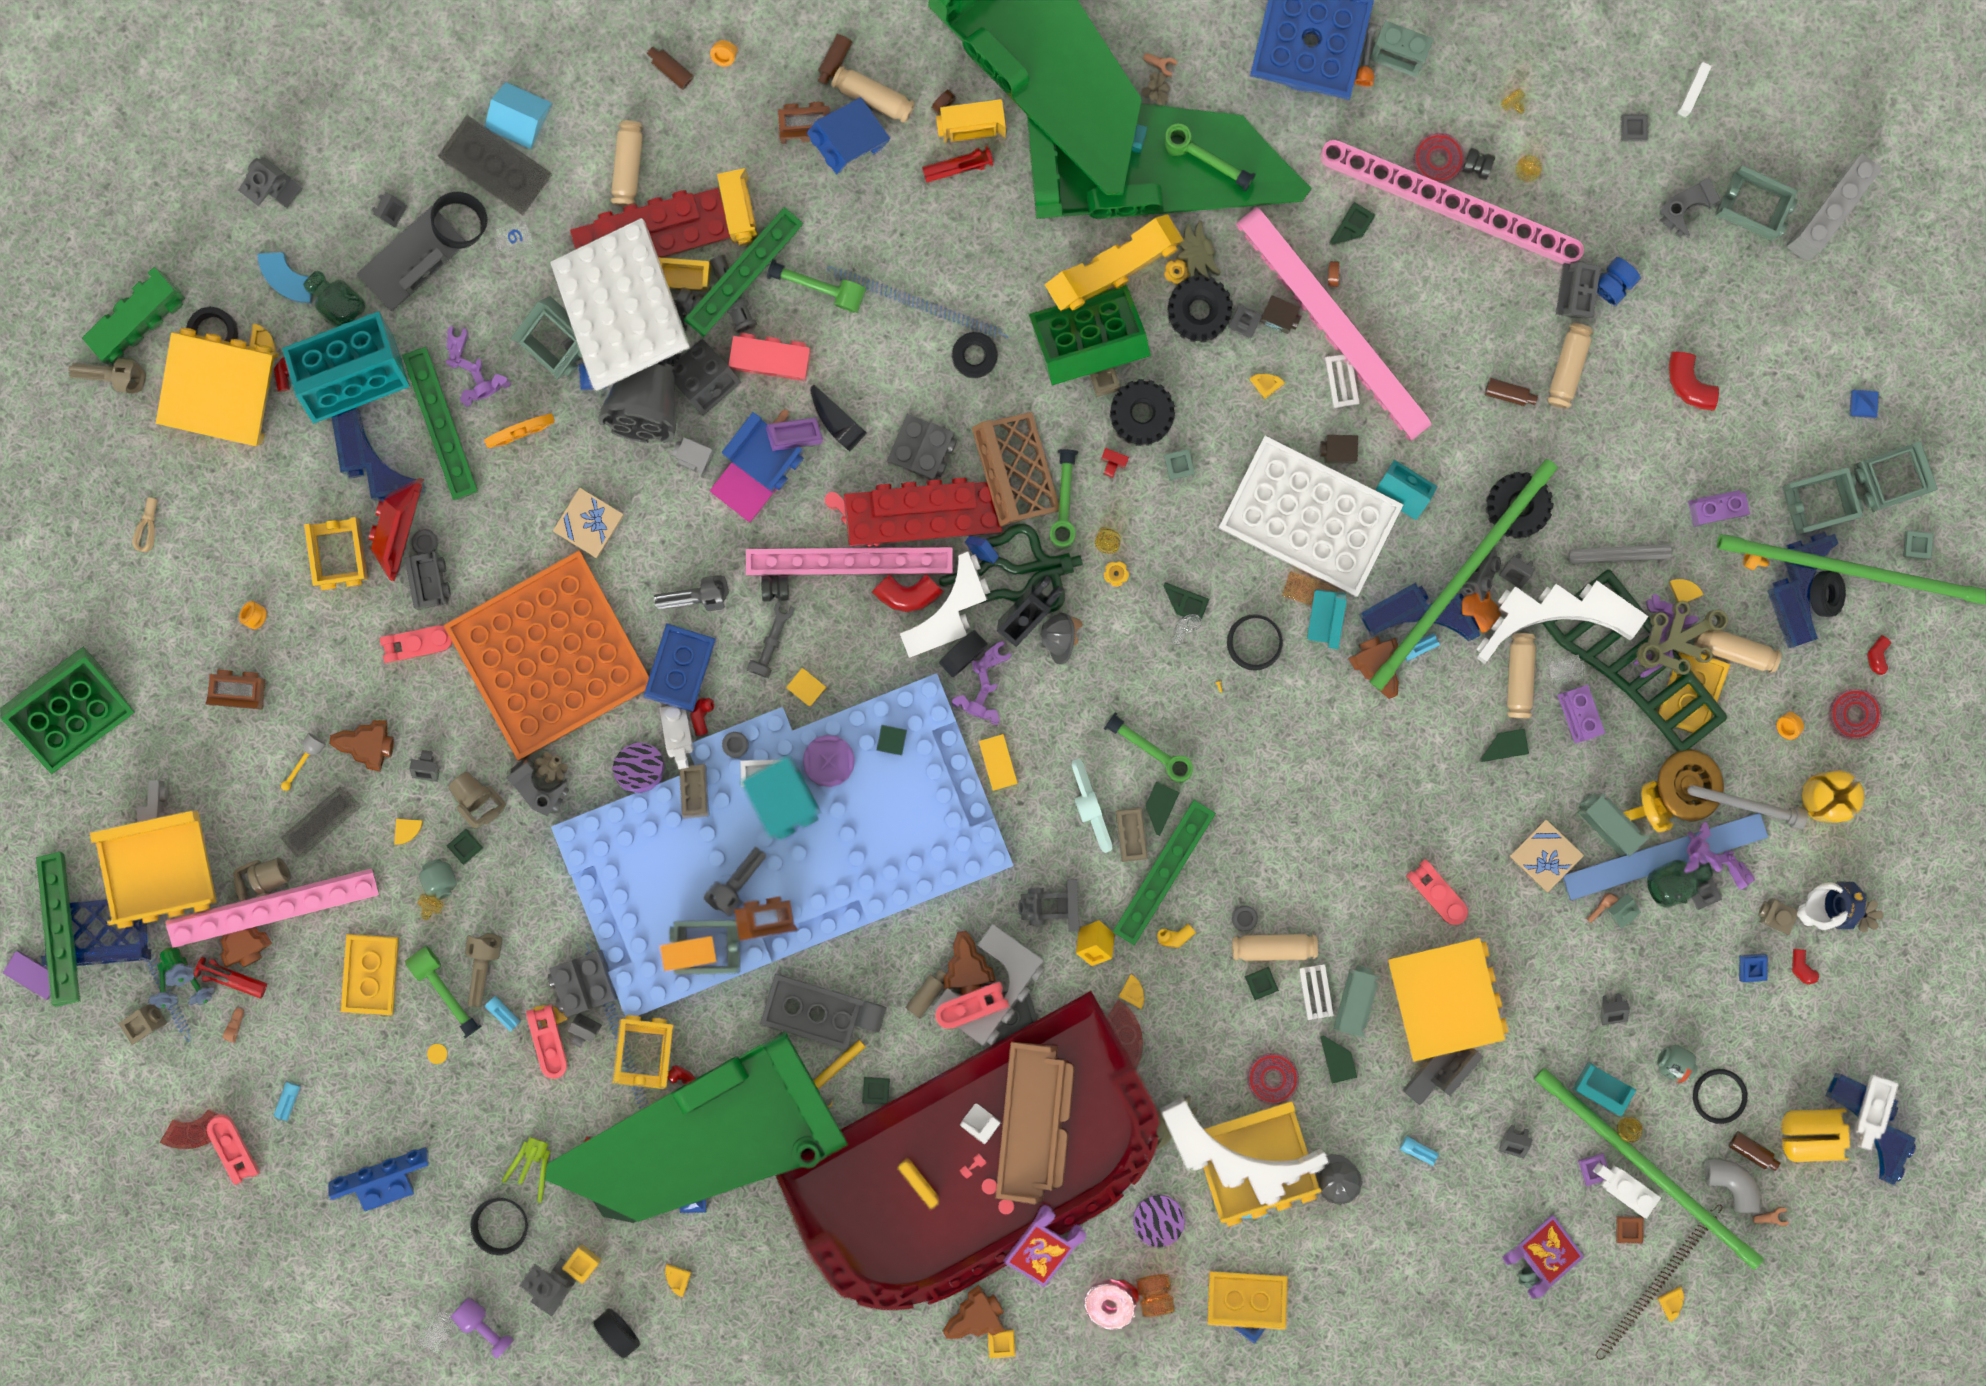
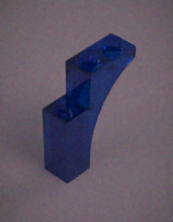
M353 408L331 417L340 472L348 475L349 478L363 477L364 472H367L372 500L384 502L387 494L416 480L393 471L377 456L367 439L361 410ZM424 482L421 493H426Z
M1826 532L1812 536V542L1803 545L1800 540L1786 546L1787 549L1825 557L1838 544L1835 534L1827 536ZM1784 561L1791 582L1789 583L1788 578L1774 582V588L1767 591L1789 649L1818 639L1810 611V588L1818 568Z
M1415 582L1363 611L1359 616L1372 637L1387 628L1399 624L1418 622L1432 603L1427 604L1426 600L1429 598L1422 586L1418 587ZM1460 593L1455 595L1434 624L1457 632L1469 642L1481 635L1478 631L1480 628L1474 616L1463 615L1462 600L1464 596Z
M1835 1073L1825 1096L1840 1103L1859 1117L1867 1086L1847 1076ZM1895 1099L1885 1133L1881 1134L1880 1139H1874L1879 1158V1179L1894 1186L1896 1181L1899 1182L1905 1172L1903 1166L1906 1159L1913 1155L1916 1144H1914L1915 1137L1888 1125L1889 1121L1894 1120L1898 1112V1107L1896 1106L1898 1100Z

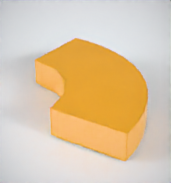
M553 414L538 416L503 429L484 439L487 448H494L540 432L555 422Z

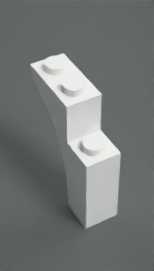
M970 551L958 555L959 565L956 581L946 602L928 620L900 633L909 658L965 637L968 634L967 629L971 627L966 614L961 615L960 610L986 601L988 599L986 594L990 593L986 579H980L977 570L981 569L976 554L971 556Z

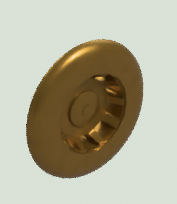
M1688 749L1677 751L1665 760L1658 776V791L1663 804L1674 816L1685 821H1699L1714 813L1720 803L1689 795L1687 792L1690 785L1703 787V783H1705L1706 789L1724 793V781L1718 765L1710 756L1698 750Z

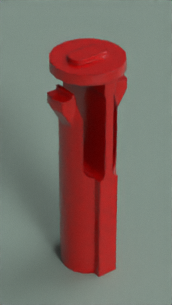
M985 146L983 151L980 148H976L969 154L924 166L922 170L926 183L973 169L984 170L985 164H990V167L994 166L993 157L989 147Z
M201 957L196 965L194 977L198 978L201 972L204 971L229 980L225 983L202 975L203 982L214 981L259 999L265 994L267 983L222 967L215 959H210L208 963L230 972L231 975L205 967V957Z

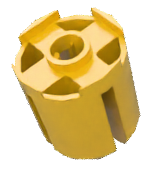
M1837 770L1817 773L1810 777L1803 786L1801 796L1802 807L1808 810V815L1815 821L1824 823L1849 821L1854 818L1852 813H1859L1863 808L1865 800L1864 789L1860 782H1852L1855 776L1849 772Z
M1846 1109L1791 1110L1787 1112L1781 1123V1132L1784 1135L1835 1134V1136L1782 1138L1783 1151L1788 1159L1793 1162L1848 1161L1849 1158L1847 1156L1844 1157V1149L1850 1148L1849 1126L1844 1124L1841 1114L1846 1112Z

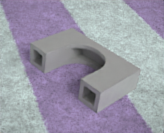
M1862 153L1852 160L1832 184L1834 189L1810 220L1800 227L1786 247L1806 262L1820 253L1883 168Z
M993 924L977 946L1005 966L1009 975V988L1004 999L1008 1000L1010 1007L957 1027L984 1047L988 1043L992 1045L1000 1035L998 1029L1003 1022L1007 1024L1015 1013L1013 1007L1018 1000L1021 1003L1025 1000L1030 992L1028 986L1032 980L1038 981L1046 969L1043 967L1045 963L1043 959ZM947 988L932 1010L936 1012L941 1004L956 999L959 996Z

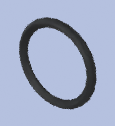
M1726 1069L1710 1070L1703 1074L1694 1086V1106L1697 1112L1709 1122L1715 1124L1732 1122L1743 1113L1746 1107V1086L1742 1079L1732 1071ZM1724 1074L1733 1078L1739 1084L1742 1092V1102L1739 1109L1733 1115L1723 1119L1714 1118L1706 1114L1698 1100V1092L1702 1083L1710 1076Z

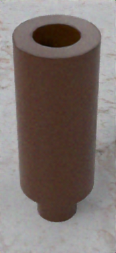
M836 34L818 69L821 73L817 80L819 83L826 86L829 79L834 78L838 68L842 65L853 44L847 37Z
M652 46L648 50L647 55L653 59L651 64L680 89L684 90L694 79V75L664 49L658 51Z
M1491 377L1485 390L1486 396L1524 407L1526 403L1535 405L1538 395L1529 393V388Z
M1739 1131L1735 1133L1728 1145L1729 1148L1764 1170L1769 1167L1776 1171L1780 1166V1162L1774 1159L1775 1154Z

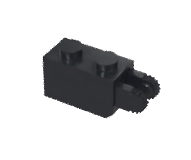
M1047 575L1035 586L1031 585L998 620L997 632L1015 647L1047 616L1051 610V604L1064 590L1062 587L1057 586L1046 597L1042 591L1051 581V578Z

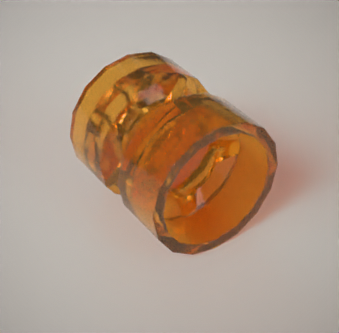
M1169 1274L1151 1275L1136 1280L1138 1294L1143 1296V1299L1140 1301L1143 1317L1161 1316L1176 1311L1173 1296L1168 1294L1172 1289Z

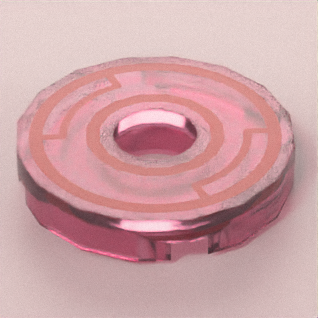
M1434 133L1427 135L1414 150L1413 164L1417 174L1439 183H1449L1459 175L1464 166L1465 155L1463 147L1456 138L1449 134ZM1435 152L1443 153L1446 157V162L1443 165L1434 164L1432 154Z
M1855 688L1844 690L1835 696L1829 708L1828 716L1830 725L1837 734L1847 739L1858 740L1867 738L1876 731L1881 722L1882 712L1880 704L1874 695L1866 690ZM1852 707H1857L1861 710L1862 716L1857 722L1849 718L1848 713Z
M1266 1053L1257 1057L1251 1063L1247 1072V1084L1251 1093L1259 1101L1266 1104H1281L1288 1101L1295 1094L1299 1085V1073L1295 1064L1287 1056L1279 1053ZM1271 1071H1276L1280 1075V1082L1276 1086H1270L1266 1082V1075Z
M1104 1280L1102 1283H1095L1091 1286L1086 1294L1084 1307L1092 1322L1102 1328L1114 1330L1129 1325L1135 1316L1137 1302L1127 1286L1121 1282ZM1105 1301H1113L1117 1308L1107 1307Z

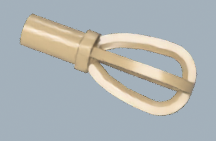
M147 497L144 515H142V520L138 523L134 532L132 544L140 552H149L154 544L155 527L153 522L155 521L154 514L158 501L155 498ZM146 523H148L147 542L144 547H140L141 535Z

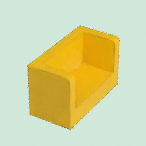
M658 257L669 289L682 290L685 287L694 291H710L712 266L709 261Z

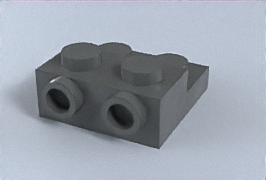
M907 413L887 461L930 480H935L936 476L941 478L947 463L943 462L946 453L952 454L957 442L953 438L955 433Z
M602 950L549 968L548 982L553 989L556 988L559 997L556 1000L558 1010L565 1014V1017L618 999L608 974L609 968Z

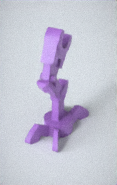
M451 326L448 328L447 349L449 350L450 360H445L447 365L453 368L461 367L471 372L477 384L473 390L464 389L460 401L464 403L465 407L471 406L472 401H478L493 395L501 387L508 388L511 386L506 377L495 374L492 381H485L481 374L482 361L480 358L477 359L475 364L461 358L468 339V331L463 328L461 336L454 337L455 329Z
M1653 594L1652 599L1646 601L1649 612H1663L1669 619L1667 626L1663 627L1660 644L1667 640L1666 634L1673 622V604L1660 601V597L1657 594ZM1686 615L1682 630L1691 627L1699 618L1693 615L1690 617ZM1673 650L1664 653V655L1674 658ZM1652 654L1646 655V658L1650 660ZM1638 660L1634 662V665L1639 664ZM1659 664L1654 668H1647L1640 676L1647 677L1663 665Z
M1004 641L996 643V645L986 651L978 663L975 660L972 663L973 671L978 673L981 683V690L975 702L968 701L965 695L952 699V706L956 708L961 706L964 711L984 720L991 719V723L994 725H998L1000 721L996 709L988 710V708L983 706V703L988 693L995 691L998 685H990L986 670L1011 658V653L1005 656L998 653V649L1005 645Z
M1707 822L1701 824L1699 829L1701 833L1696 836L1692 831L1687 833L1691 838V842L1687 848V853L1690 856L1689 863L1685 867L1686 873L1698 869L1699 862L1702 864L1710 862L1717 872L1723 869L1722 864L1728 865L1729 872L1740 890L1755 881V877L1743 862L1739 863L1733 855L1734 851H1724L1722 855H1717L1709 850V843L1705 841L1711 835Z

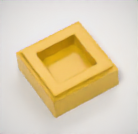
M1014 1329L1005 1330L994 1336L988 1334L989 1358L1015 1357Z

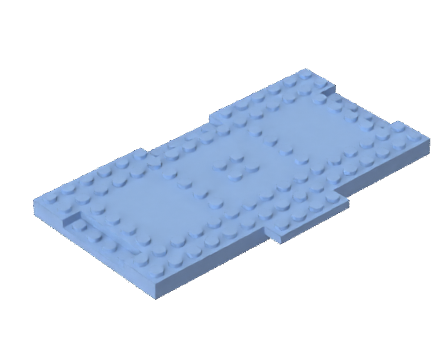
M937 673L795 730L791 728L784 707H780L693 742L694 750H692L690 756L694 765L705 764L707 768L709 816L683 819L680 776L659 783L649 791L634 793L551 826L599 948L603 951L609 968L608 974L625 1017L626 1015L639 1016L1013 866ZM881 725L907 730L902 756L876 751ZM740 732L747 738L749 747L742 757L732 758L723 751L722 741L728 733ZM825 735L838 736L846 741L853 750L855 758L854 770L850 777L842 784L833 787L820 786L813 782L805 773L803 766V756L808 745L817 737ZM786 756L793 757L822 812L817 815L819 820L807 827L801 828L800 825L794 827L796 832L784 839L770 838L747 793L741 787L740 761L781 760ZM754 847L763 851L767 857L741 890L736 893L742 901L738 909L744 908V902L759 900V904L763 905L766 904V899L781 896L782 901L790 900L793 921L799 931L740 940V973L674 974V970L664 971L659 945L674 943L670 942L669 929L674 927V921L736 920L735 913L729 917L722 910H715L703 899L704 895L715 881L726 885L727 881ZM775 909L754 913L756 926L777 922ZM727 927L687 928V940L712 936L716 962L697 966H727Z

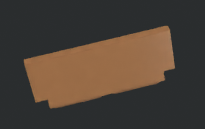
M1011 1042L996 1190L997 1199L1037 1204L1043 1201L1044 1190L1052 1191L1061 1187L1064 1183L1068 1133L1061 1128L1062 1122L1070 1118L1075 1068L1071 1063H1068V1060L1057 1059L1058 1046Z

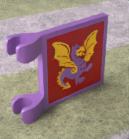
M1043 1205L1039 1209L1034 1222L1003 1260L1005 1264L1043 1287L1047 1285L1074 1248L1087 1237L1084 1229L1079 1225L1072 1227L1067 1239L1045 1227L1055 1218L1052 1209L1047 1205Z
M1554 1215L1546 1219L1523 1241L1502 1257L1507 1265L1515 1264L1524 1257L1541 1281L1528 1290V1294L1532 1299L1542 1297L1551 1286L1584 1258Z

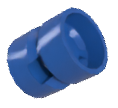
M1616 257L1606 268L1607 273L1600 274L1597 293L1613 306H1617L1627 295L1626 289L1631 290L1641 279L1638 271L1620 257Z

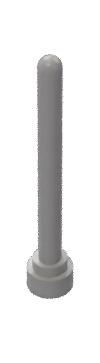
M1690 785L1687 789L1689 795L1786 820V823H1789L1791 827L1803 829L1808 819V810L1800 807L1787 810L1695 785Z

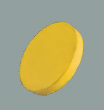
M434 1044L429 1047L427 1057L434 1064L443 1063L447 1058V1050L441 1044Z

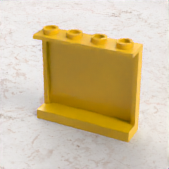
M181 327L180 331L171 332L156 424L252 446L262 444L265 433H261L273 362L274 358L279 356V353L272 352V348L265 345H256V348L246 346L247 342L243 340L231 339V342L223 341L221 336L217 334L206 333L205 336L197 335L196 330Z
M188 811L90 833L91 843H96L112 920L108 921V925L117 924L118 929L133 926V921L142 919L143 923L159 920L158 915L168 913L169 918L185 915V909L194 908V912L209 910V904L217 903L198 811Z
M1480 937L1388 959L1413 1062L1505 1040L1504 1034L1509 1033L1506 1019H1500L1498 1008H1502L1499 992L1494 993L1491 984L1496 982L1493 967L1487 968L1485 960L1486 957H1490L1486 941L1481 942Z
M1293 1102L1204 1129L1212 1138L1228 1149L1255 1159L1287 1161L1299 1159L1308 1154L1296 1118ZM1211 1159L1203 1167L1220 1223L1226 1222L1228 1227L1242 1223L1241 1217L1250 1214L1252 1219L1267 1215L1266 1209L1276 1207L1277 1211L1292 1207L1291 1201L1301 1199L1302 1203L1315 1200L1317 1199L1316 1194L1321 1192L1315 1173L1310 1174L1307 1172L1300 1175V1179L1295 1183L1286 1185V1183L1281 1184L1285 1194L1280 1196L1281 1199L1271 1205H1266V1203L1261 1205L1248 1177L1244 1178V1182L1236 1187H1224Z

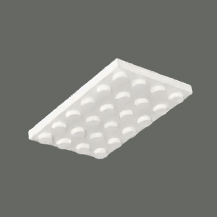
M642 218L550 262L592 387L596 391L690 347L646 222Z
M1264 436L1218 529L1357 598L1403 504Z

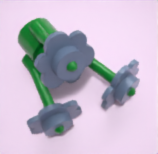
M167 948L159 954L161 962L157 964L159 970L160 993L149 996V1004H153L158 1008H167L171 1004L177 1003V995L166 993V985L183 986L189 981L197 992L189 998V1005L196 1003L203 1005L212 999L211 995L215 993L214 986L201 989L192 972V966L188 965L186 958L181 956L179 948Z

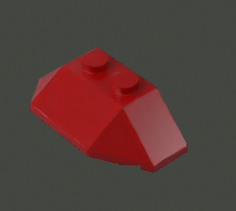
M418 478L387 494L384 502L379 500L375 515L379 516L377 526L372 525L368 540L373 541L371 550L391 581H395L399 572L424 482L422 478Z

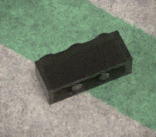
M339 787L280 838L296 857H304L362 806L345 787Z

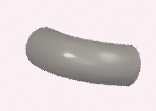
M1721 1159L1706 1160V1184L1708 1186H1725L1729 1188L1734 1197V1212H1761L1757 1183L1746 1169L1731 1161Z

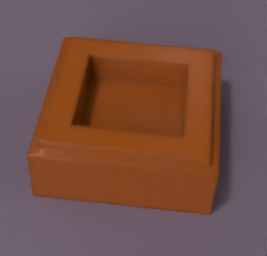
M1616 1216V1243L1643 1244L1644 1217Z

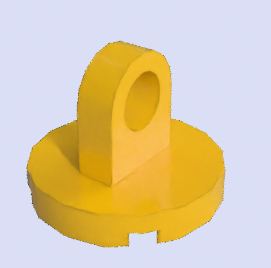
M1647 782L1642 786L1641 791L1643 805L1623 813L1631 821L1647 816L1648 821L1657 832L1669 831L1673 826L1669 818H1673V814L1669 812L1660 798L1658 782Z

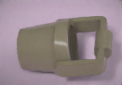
M469 772L460 774L449 785L450 792L459 803L457 806L458 812L473 828L489 824L498 818L499 814L505 809L506 803L491 786H483ZM491 797L498 807L491 809L476 820L471 813L479 809Z
M275 858L263 863L260 860H254L237 868L233 873L236 895L240 902L248 900L245 883L242 875L245 873L248 874L249 882L258 894L253 898L271 894L272 891L290 880L289 869L281 858Z

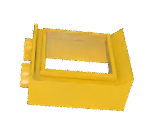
M1002 99L940 107L941 115L936 116L938 137L944 136V143H947V139H950L951 142L993 137L996 136V133L1006 138Z
M746 168L719 173L717 177L732 242L738 243L739 246L750 245L758 235L746 184L749 179Z
M351 517L348 520L304 524L313 586H320L321 591L337 589L336 584L346 583L347 587L362 585V580L368 579L360 518ZM352 531L358 571L322 576L317 536Z
M626 1015V1018L619 1020L611 1084L657 1089L666 1088L673 1024H667V1020L661 1018H652L651 1022L641 1021L640 1016ZM625 1031L663 1035L658 1076L621 1072Z

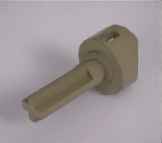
M129 358L117 359L113 367L72 363V366L69 365L68 369L70 371V378L112 382L113 388L119 393L132 394L142 391L146 377L144 370L134 359ZM135 379L136 383L130 382V380Z
M487 933L478 938L470 935L467 936L465 954L474 958L468 1006L482 1007L489 961L500 958L502 937L499 935Z

